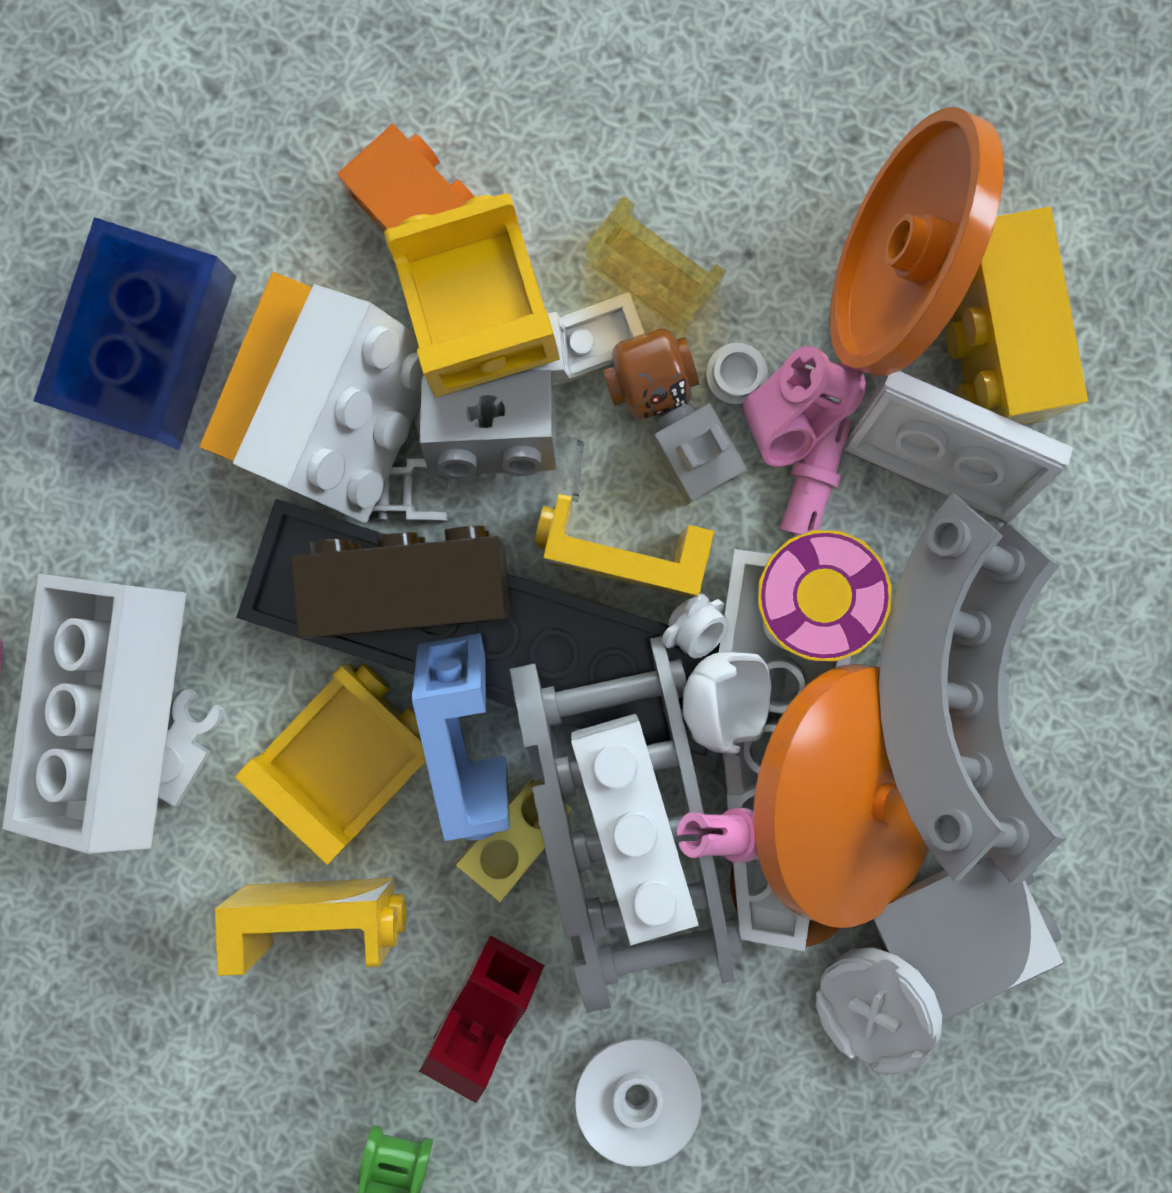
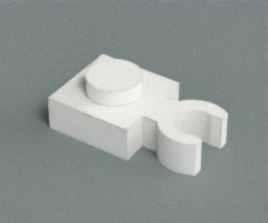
M185 689L174 700L172 706L174 722L171 727L168 726L166 749L158 797L174 807L180 805L211 753L210 750L199 745L196 741L200 734L213 730L220 723L224 708L214 705L203 721H195L188 712L189 704L196 694L191 689Z

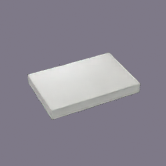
M898 371L885 376L853 422L843 449L944 495L949 496L952 492L967 505L1003 521L1010 522L1068 466L1073 447Z

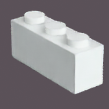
M632 714L571 732L572 746L630 945L699 926L637 715Z

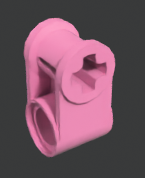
M804 346L791 353L785 363L761 387L748 395L742 407L744 417L764 462L770 466L781 467L791 465L806 457L824 436L844 418L854 413L861 404L866 385L863 372L846 366L842 362L835 364L830 362L827 355L815 347ZM808 364L815 368L812 370L805 367V365ZM832 396L836 399H839L840 402L834 401L830 399V397Z

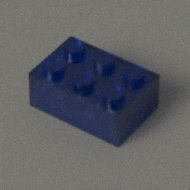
M94 217L33 401L63 414L180 450L237 276L215 255Z

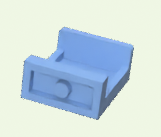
M481 633L420 643L417 647L412 703L444 841L461 838L482 840L496 832L506 831L510 828L506 757L502 756L479 761L470 760L460 721L462 716L486 712L485 652Z

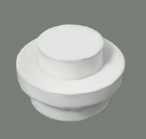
M730 343L719 348L711 356L706 367V383L712 395L719 401L733 406L743 405L748 395L767 381V364L761 353L754 347L744 343Z

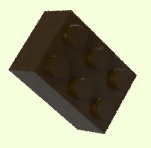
M464 526L445 529V541L426 543L425 537H418L417 532L384 534L377 536L378 548L362 549V543H351V539H330L310 542L311 554L291 556L299 638H325L512 619L505 544L498 536L490 537L489 531L485 530V526Z

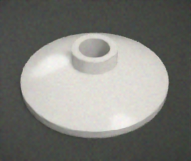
M626 1038L601 1049L585 1066L576 1088V1116L586 1140L605 1158L625 1166H652L676 1155L692 1138L701 1114V1092L693 1069L686 1059L674 1048L654 1039ZM634 1085L644 1086L649 1091L647 1101L641 1105H633L625 1097L627 1090Z

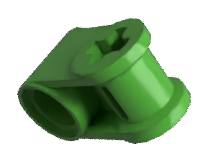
M372 1125L357 1180L359 1188L357 1193H421L433 1139L424 1137L418 1143L383 1134L382 1127Z

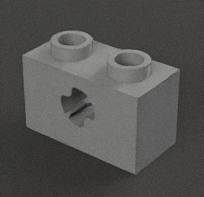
M551 370L522 371L435 398L425 376H422L420 446L430 476H444L450 479H466L474 474L486 473L530 476L539 471L557 470L556 405Z

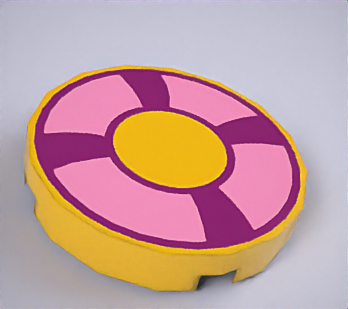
M812 530L789 539L770 556L759 580L758 607L767 631L785 650L807 660L838 661L860 653L880 635L891 612L892 585L883 561L864 541L842 531Z

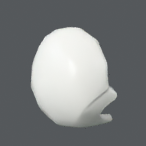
M720 652L706 657L695 667L683 690V717L689 733L695 742L713 752L738 754L741 747L734 746L735 744L745 741H757L761 738L770 710L772 685L768 666L760 655Z

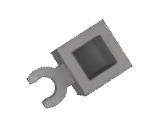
M691 403L674 409L658 420L662 430L654 434L652 443L687 505L741 476L747 470L710 403L696 411Z

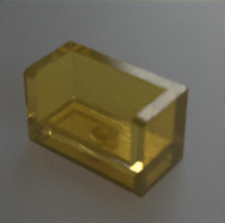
M623 196L586 245V264L625 293L629 292L634 300L685 336L720 288L727 271L716 263L708 273L633 218L634 203Z

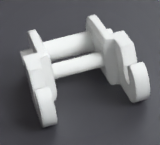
M407 459V467L391 468L383 485L382 494L372 512H378V519H387V512H406V520L447 521L446 512L415 511L414 506H412V476L415 475L416 469H428L425 459ZM390 475L403 476V505H389Z

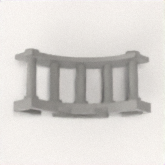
M951 492L929 521L912 550L892 600L891 612L885 627L880 662L879 694L883 735L893 776L910 818L930 852L953 881H960L987 853L1010 883L1021 884L1066 838L1049 820L1035 799L1021 767L1014 763L1006 729L1010 728L1008 707L1010 675L1005 673L1013 636L1019 637L1032 604L1060 564L1016 526L1005 522L1001 529L997 531L960 497Z
M663 636L650 639L655 671L555 692L554 686L541 687L535 664L510 669L525 749L528 748L534 781L545 780L544 785L535 786L532 789L565 937L570 938L576 958L573 961V968L586 1013L611 1008L607 985L618 983L617 976L715 955L721 981L726 983L734 981L731 958L743 955L734 917L727 919L724 917L713 856L696 858L701 882L687 885L694 910L705 908L709 929L612 950L611 944L603 946L598 944L597 938L606 937L607 929L625 926L618 900L600 903L599 897L587 899L581 871L592 869L591 862L604 860L605 856L598 833L585 836L584 830L575 832L571 830L565 797L576 795L575 788L584 787L577 761L569 762L568 756L556 758L550 727L562 724L561 717L661 696L671 740L647 745L653 770L658 771L677 766L687 814L695 812L704 814L678 700L683 698V690L687 683L681 659L668 660L665 645L662 643ZM685 815L668 818L675 844L682 841H699L698 836H677L679 822Z

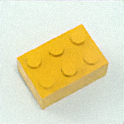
M1052 207L999 215L996 217L994 228L978 271L959 307L952 316L953 322H949L946 326V344L953 360L960 359L964 383L958 385L957 396L1021 425L1049 420L1088 402V396Z

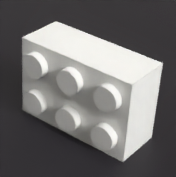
M313 284L232 464L367 523L374 505L382 494L383 485L397 454L408 437L410 425L421 403L422 376L424 374L416 350L419 348L415 333L371 302Z

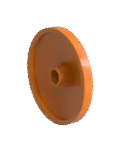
M947 107L930 114L902 139L875 177L848 233L837 267L831 297L830 335L834 351L844 365L873 376H887L900 371L916 360L933 343L959 307L985 254L996 221L1002 193L1004 174L1003 149L997 130L988 120L957 107Z
M849 664L833 668L811 681L794 698L776 725L765 750L759 770L754 800V835L757 855L764 876L773 893L783 905L797 915L836 928L855 927L881 915L887 905L909 887L929 852V848L912 822L898 791L887 756L880 713V667L865 664Z

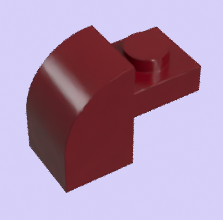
M490 935L436 1031L434 1041L419 1072L477 1103L489 1083L506 1040L529 1005L545 965Z

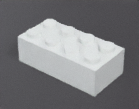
M38 574L3 830L87 854L151 849L186 593Z

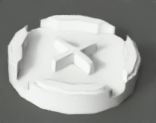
M876 948L851 949L836 958L821 976L820 989L816 993V1009L823 1029L838 1050L851 1060L858 1056L863 1061L871 1063L867 1069L880 1074H905L921 1066L941 1038L942 1013L935 992L920 972L899 956Z

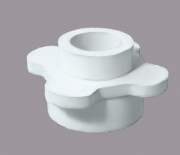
M704 594L696 595L692 599L684 601L672 613L669 619V628L663 634L662 643L667 648L677 645L692 658L705 656L722 641L728 630L729 622L723 616L725 604L719 599L709 602V599Z

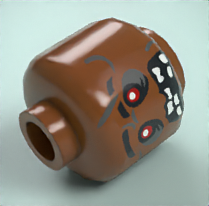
M665 328L617 343L612 351L614 367L603 370L613 405L617 406L626 403L630 413L638 419L649 418L688 404L692 394L691 387L700 385L686 338L683 337L676 340L674 335Z

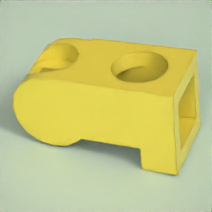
M533 777L528 780L509 802L510 828L506 831L496 832L488 838L475 840L456 863L458 868L499 902L503 900L545 848L532 787L544 784L540 780L534 781ZM566 803L567 811L569 814L572 807Z

